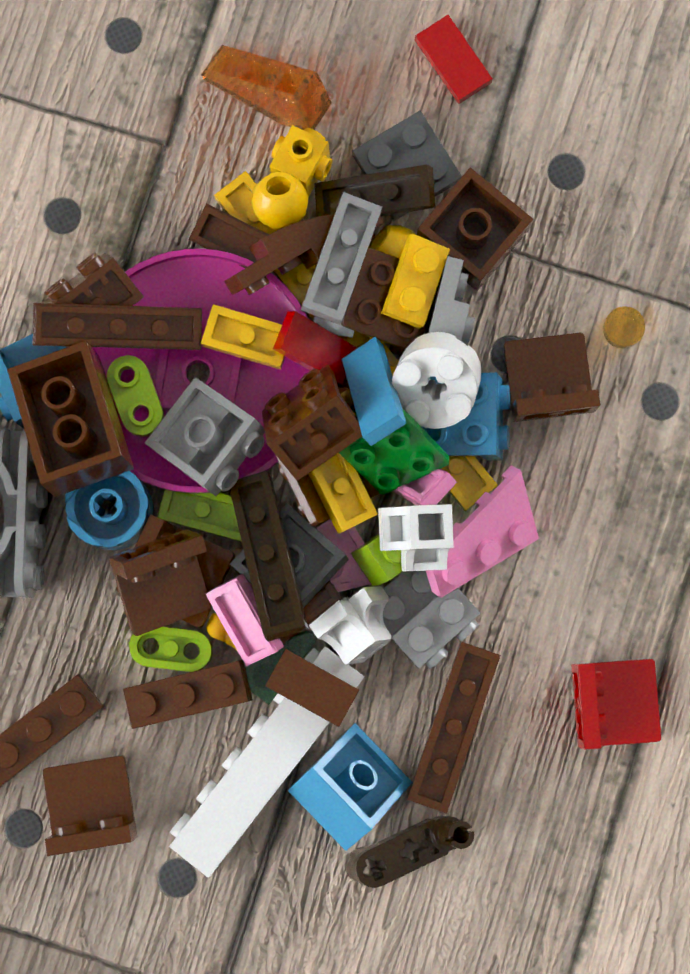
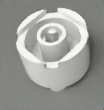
M431 332L417 337L405 349L393 374L392 385L398 393L402 409L406 410L420 426L432 429L446 428L460 422L469 415L475 403L481 382V364L476 352L469 345L467 346L456 339V336L445 332ZM430 377H436L438 383L435 380H431Z

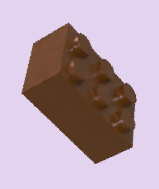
M87 340L7 369L40 484L52 495L58 497L134 469L101 359Z

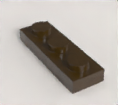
M427 164L314 183L317 217L335 214L343 192L382 206L381 216L436 208L433 167Z

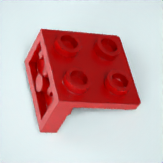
M653 659L571 664L579 748L584 750L601 749V746L650 743L661 740L656 670Z

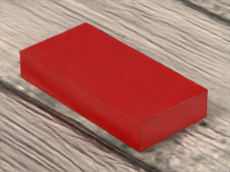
M446 15L415 35V42L458 104L492 83L493 78L449 15Z
M287 311L273 350L310 371L313 369L320 370L329 365L334 371L337 384L343 385L346 372L342 358L356 350V347L297 311Z

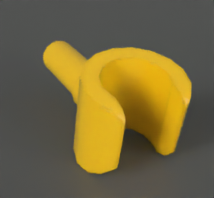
M213 613L206 625L208 634L230 645L237 651L216 613Z

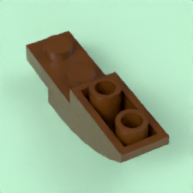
M335 214L299 221L281 228L249 246L257 261L224 281L231 294L234 295L245 289L248 295H251L270 283L266 275L276 269H279L283 275L302 263L306 269L316 265ZM379 215L375 228L385 223L381 215ZM373 232V235H372L371 240L374 239V238H376L374 232Z

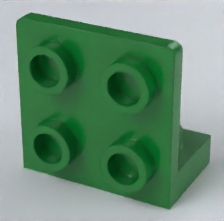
M402 409L406 420L404 426L372 446L361 437L339 452L381 495L428 475L436 469L449 465V455L404 409Z

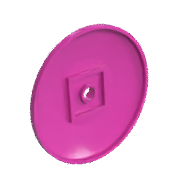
M211 249L171 251L151 257L125 271L144 296L133 306L202 308L201 341L213 304L278 324H283L287 311H297L307 317L306 313L301 311L302 306L297 298L272 273L266 275L270 283L251 295H248L245 289L232 295L224 281L245 269L239 265L248 267L254 263L232 253ZM202 345L201 350L92 347L101 359L106 379L109 366L115 359L121 356H135L143 361L151 375L164 411V417L191 383L187 378V372L196 363L205 364L210 369V376L204 382L206 385L254 417L263 427L262 410L265 409L266 403L276 394L282 392L286 394L298 386L300 379L310 371L285 357L280 370L202 347ZM131 369L124 370L120 376L121 381L124 383L131 382L135 377V372ZM114 401L134 469L130 471L141 481L161 489L182 493H210L146 445L145 442L149 437H138L130 433L124 426ZM144 407L137 409L134 415L135 420L145 421L149 416V410ZM265 433L263 434L265 441L261 451L252 458L246 457L238 467V479L270 470L278 463L275 453L267 445Z

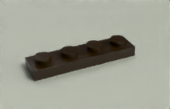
M268 470L240 478L230 489L264 638L269 642L307 631L309 628L272 477Z

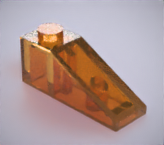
M221 45L201 74L206 82L277 123L288 127L294 125L302 130L305 128L315 130L332 104L316 71Z

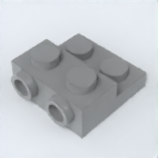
M447 256L429 333H449L468 346L475 318L468 316L470 304L462 302L469 274L461 273L464 260Z
M195 377L146 440L145 444L207 491L217 496L221 490L228 491L235 485L239 477L237 469L246 457L252 458L261 451L265 441L263 437L265 429L254 417Z
M403 571L384 588V591L390 598L383 611L384 624L395 644L418 669L424 664L430 669L433 668L448 654L444 646L456 636L460 641H463L479 626L474 619L480 612L461 590L457 588L440 598L432 593L426 571Z

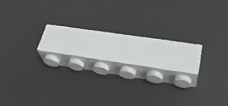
M326 646L321 652L313 648L305 658V660L355 688L364 678L352 666L345 665L341 658ZM277 694L273 700L279 706L269 718L262 713L247 732L253 739L244 751L236 746L222 764V767L227 770L226 774L218 784L212 779L207 783L196 798L202 805L192 817L185 812L170 831L176 838L169 847L209 878L329 724V721Z

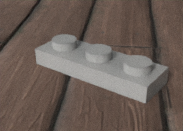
M343 192L301 311L339 325L341 324L382 206Z

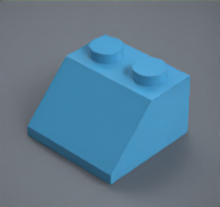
M354 723L306 770L288 791L347 851L373 829L412 784V781Z

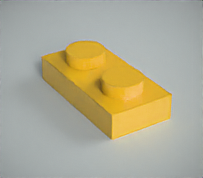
M415 234L407 236L381 314L416 328L424 327L450 249Z
M212 305L201 341L202 347L280 370L285 359L284 355L273 350L282 324L218 305Z
M337 453L308 473L338 534L378 515L356 469L340 453Z

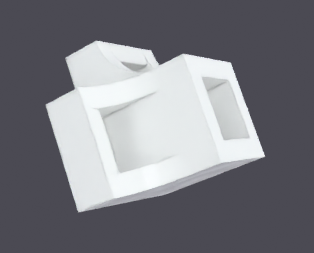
M452 504L378 508L380 551L401 550L402 571L447 570L448 552L450 548H454Z
M382 586L363 587L350 599L345 597L343 600L337 601L309 624V627L317 639L324 640L333 647L345 665L363 663L392 640V636L383 621V611L390 598Z

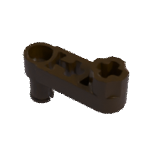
M441 815L432 819H425L368 847L356 848L350 854L346 871L351 880L357 881L361 885L372 888L381 887L448 855L449 851L453 849L469 847L474 840L475 834L474 831H467L472 828L469 823L460 821L456 817ZM423 830L425 833V837L421 834V831ZM426 839L433 849L432 852H430V848L427 846L415 849L412 852L413 860L408 857H401L400 851L405 848L403 842L405 840L409 843H419ZM366 859L375 861L376 866L370 868L373 873L372 875L363 873L362 868L368 866L365 862Z

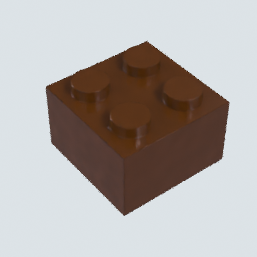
M470 167L419 226L417 235L449 248V257L464 260L461 273L469 274L467 283L478 291L526 235L533 222V218Z

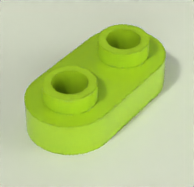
M121 356L111 363L107 371V381L126 429L135 436L149 437L164 418L161 402L149 370L143 361L135 356ZM126 369H131L135 372L134 379L129 383H124L120 379L121 373ZM141 407L147 408L149 410L148 418L141 422L135 420L136 410Z
M161 627L139 636L133 634L129 642V651L132 658L138 664L146 667L194 672L206 667L213 654L212 644L208 637L194 630ZM150 638L156 639L159 644V648L154 654L147 653L144 648L145 642ZM190 643H195L200 649V653L195 659H189L185 655V648Z

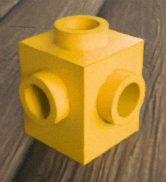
M292 125L286 137L280 136L274 145L270 171L271 173L286 172L298 178L309 198L315 187L314 183H317L318 180L323 182L331 169L333 159L330 158L329 143L321 133L314 129L305 128L302 130Z

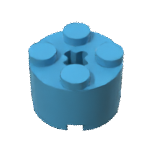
M131 471L66 493L65 497L66 518L71 530L83 541L104 550L118 551L138 542L150 514L153 515L154 504L148 488ZM117 499L114 505L117 508L116 513L113 516L108 513L104 515L106 510L102 506L105 500L114 502Z

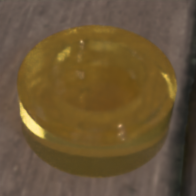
M627 306L618 307L611 311L605 319L603 333L606 340L612 346L621 349L630 348L636 345L643 337L645 321L641 313L636 309Z

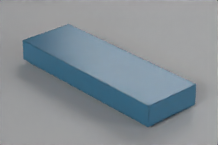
M376 336L342 358L361 434L370 446L406 424L398 393L392 385L393 376L384 345Z

